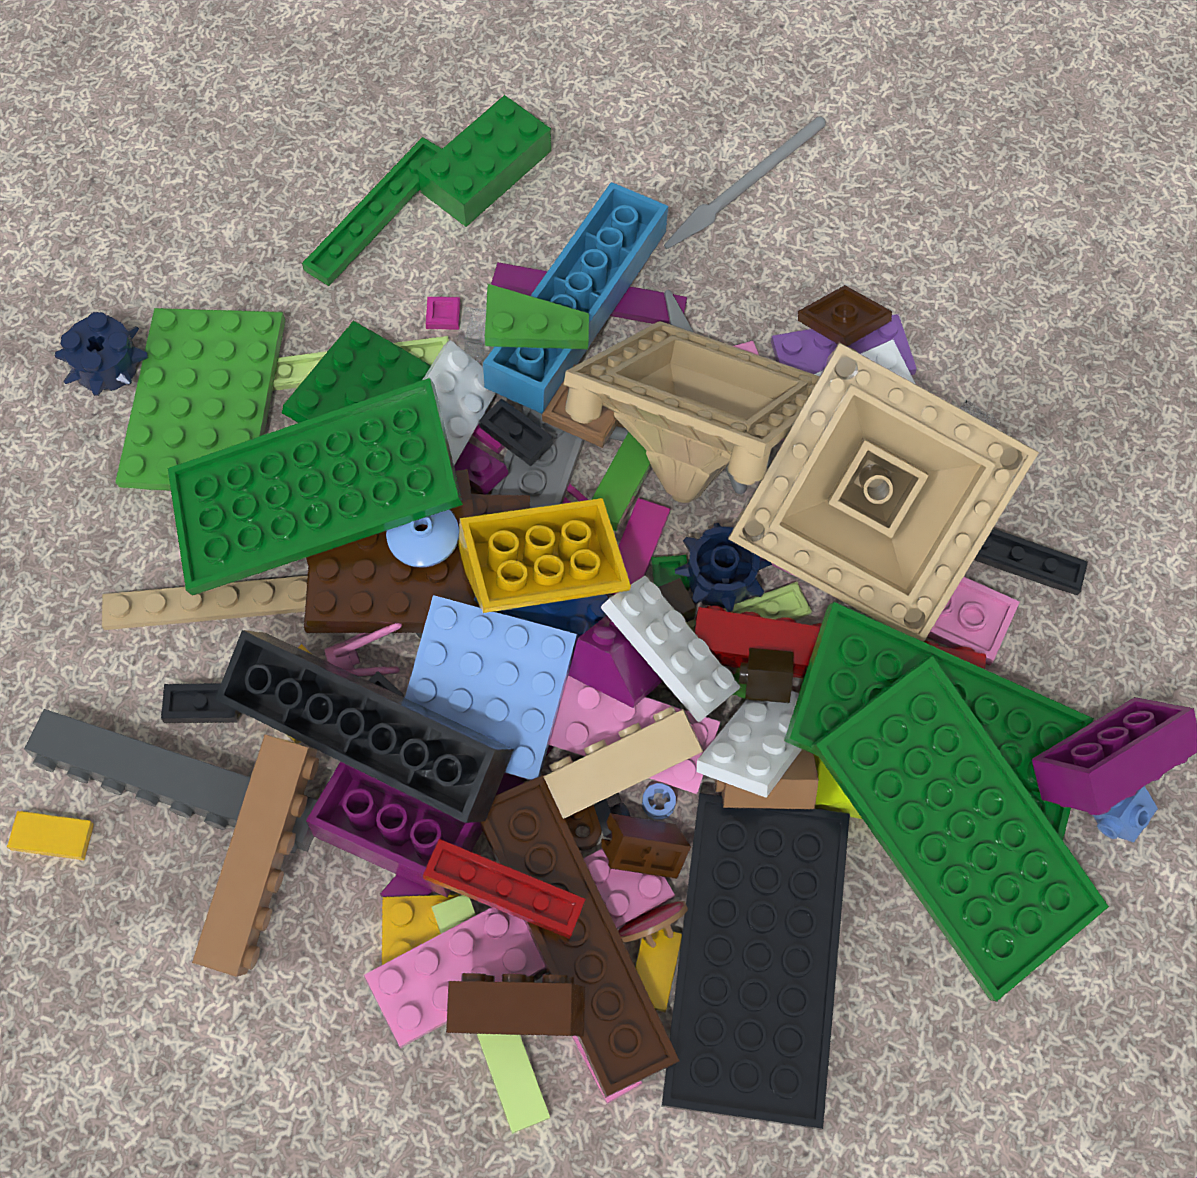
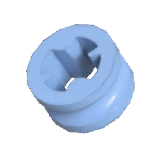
M663 783L650 785L643 794L642 807L644 812L650 818L656 820L668 818L673 813L676 804L674 791ZM656 793L663 794L662 799L665 797L669 799V802L664 804V809L656 810L655 804L652 807L649 804V801L654 799V794Z

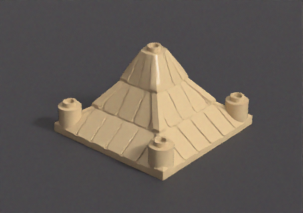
M659 321L568 369L564 379V385L569 387L565 410L574 421L579 423H590L592 420L599 418L602 406L614 411V417L646 449V455L653 471L666 492L672 495V498L678 502L689 503L698 499L727 466L728 472L734 476L733 479L738 483L752 485L755 481L763 480L771 448L786 437L820 376Z
M839 342L835 350L828 356L822 374L770 463L763 480L760 481L746 508L738 515L736 525L729 535V540L877 621L924 642L1039 452L1020 442L1015 437H1011L861 355L855 349Z

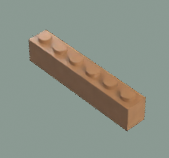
M264 734L192 963L235 977L247 974L248 969L252 970L255 967L260 954V947L256 946L260 932L265 931L268 927L272 915V909L268 908L272 894L278 892L283 881L284 871L280 870L284 856L289 855L294 846L296 834L292 830L296 817L300 818L307 804V795H304L308 780L314 778L318 769L319 758H316V749Z

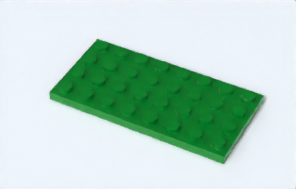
M431 378L167 468L185 589L192 596L463 505L435 385Z
M836 602L829 604L784 741L817 755L811 746L813 743L926 657L933 656L1063 840L1071 808L1061 807L1059 804L1041 799L1032 759L1091 724L1094 718Z
M933 656L926 657L811 745L989 1000L997 1002L1109 907Z

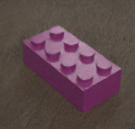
M1137 697L1132 698L1032 759L1041 799L1059 804L1061 807L1085 811L1090 815H1102L1109 812L1111 807L1125 798L1134 796L1139 789L1152 781L1159 780L1164 773L1177 765L1187 762L1189 757L1197 753V721L1194 708Z
M341 761L306 819V823L314 837L445 897H448L451 892L450 889L423 879L424 871L438 839L472 852L482 833L479 822L464 823Z

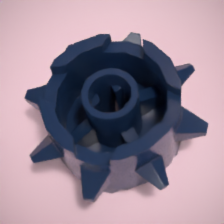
M93 312L88 317L75 323L61 336L60 344L62 349L55 352V358L68 363L71 369L63 382L69 384L78 381L80 385L91 390L94 396H99L106 389L114 391L126 384H131V379L136 374L137 363L148 358V353L136 348L132 341L139 328L135 326L126 330L121 322L103 312Z
M714 523L713 528L703 532V536L699 539L686 537L683 540V543L690 552L689 562L676 568L675 574L687 576L691 592L693 593L692 600L695 604L701 602L704 605L726 608L727 612H732L735 604L747 600L750 595L756 597L763 596L764 591L757 581L759 570L772 565V563L729 540V535L734 527H724L719 523Z

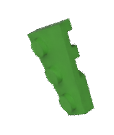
M488 284L485 346L588 349L589 313Z

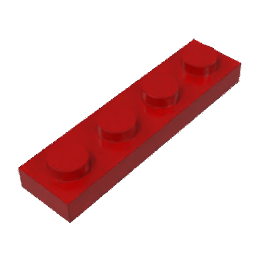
M438 839L423 874V879L569 939L586 900L441 839Z

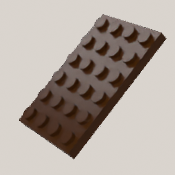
M471 494L475 516L530 508V495ZM387 531L311 556L305 618L307 627L384 628L392 624H402L401 628L424 629L433 595L478 608L481 607L474 601L475 594L466 576L458 544L446 560L430 567H413L399 561L389 549L386 538Z

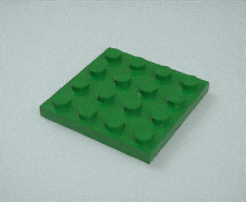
M353 320L284 403L282 414L300 423L422 381L431 365Z

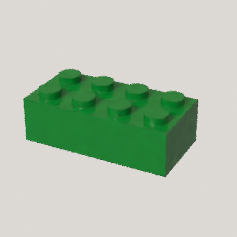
M504 95L417 170L420 193L467 227L551 152V128Z

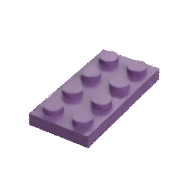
M899 314L892 315L891 322L847 346L861 354L894 340L910 374L915 375L917 368ZM813 329L773 335L771 338L777 362L811 374L824 370L828 356L838 345Z

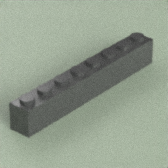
M47 709L43 710L24 748L34 759L33 764L43 770L54 772L57 767L68 771L66 775L78 782L87 784L89 779L102 782L101 787L111 793L122 795L125 790L136 794L135 799L146 805L156 807L158 802L170 805L169 810L179 816L191 818L192 814L205 817L204 822L221 830H225L227 825L236 826L251 777ZM307 796V804L300 818L296 817L292 830L296 837L290 853L295 854L297 849L308 852L314 836L306 823V819L318 801L317 799Z

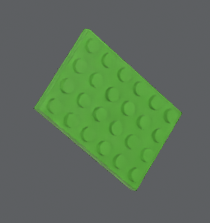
M154 308L145 348L148 358L142 361L115 481L118 487L171 491L167 468L265 434L273 382L275 380L286 320L283 312Z

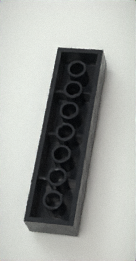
M241 631L215 700L464 823L486 821L514 750L263 632Z

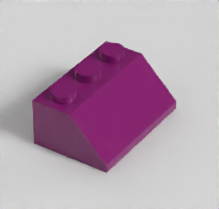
M605 616L577 639L568 676L632 708L663 681L608 616Z

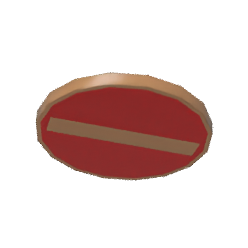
M685 901L668 903L621 927L618 932L624 943L644 938L646 944L654 948L656 943L651 934L663 929L666 937L673 938L670 924L682 917L688 911V907Z

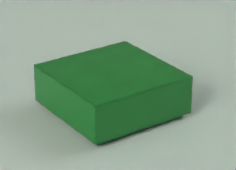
M686 555L651 557L653 583L660 587L680 578L686 590L689 591L690 585L687 576L675 574L676 568L687 564Z

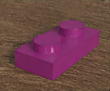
M469 441L454 465L455 471L468 469L470 486L483 495H486L509 474L504 463Z

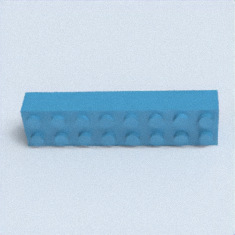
M611 182L531 296L589 313V348L666 233L668 205ZM494 347L483 362L484 388L543 414L564 381L566 371L572 368L574 364L577 365L587 349Z

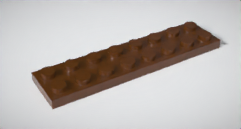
M544 775L496 795L486 821L479 823L497 863L586 899L570 939L525 920L524 922L548 974L574 977V984L585 986L584 1036L577 1037L605 1098L678 1063L680 1060L570 829L556 805L543 777Z

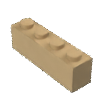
M673 706L653 715L656 723L642 729L640 724L636 723L618 732L621 739L608 746L603 739L584 748L587 756L575 762L568 756L549 765L552 773L543 777L563 819L702 753L704 750L685 710L676 712Z

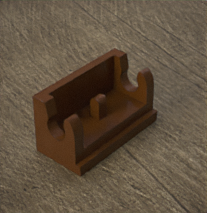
M610 813L607 825L608 829L612 832V840L601 839V847L609 860L608 866L610 869L678 878L691 845L676 824Z

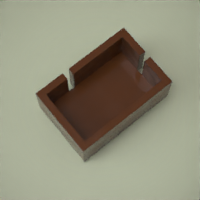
M461 973V981H448L446 1033L584 1036L585 986L574 984V977H567V975H543L542 983H534V976L502 974V982H495V976Z

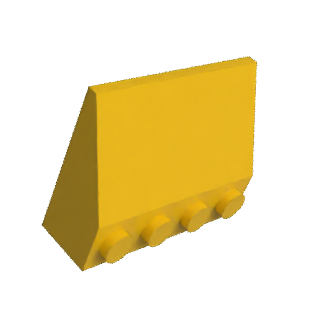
M603 498L460 518L458 546L466 576L483 613L630 591L629 578Z

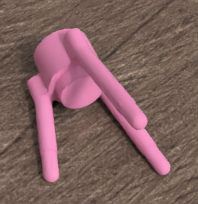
M392 624L373 633H360L346 641L324 649L327 661L357 676H373L377 671L382 675L396 674L400 671L399 667L396 666L355 669L354 665L360 663L357 648L400 629L402 624Z

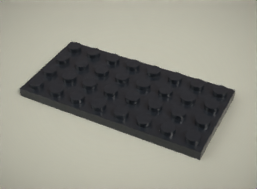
M699 793L686 895L688 911L684 914L669 1037L680 1061L665 1070L661 1107L818 1130L823 1129L850 813L821 809L723 808L722 796Z

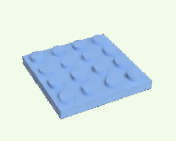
M433 595L405 698L514 749L505 773L533 780L541 775L579 635L497 612L483 613L481 608Z

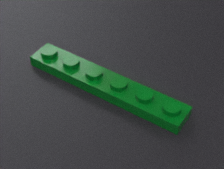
M422 137L302 262L303 270L327 286H330L420 190L417 170L442 148Z

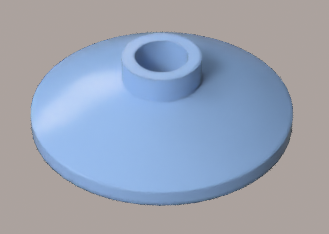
M446 510L387 530L386 538L389 549L399 561L413 567H430L443 562L453 553L459 540V526L453 513L450 510ZM421 524L428 526L424 531L415 530Z

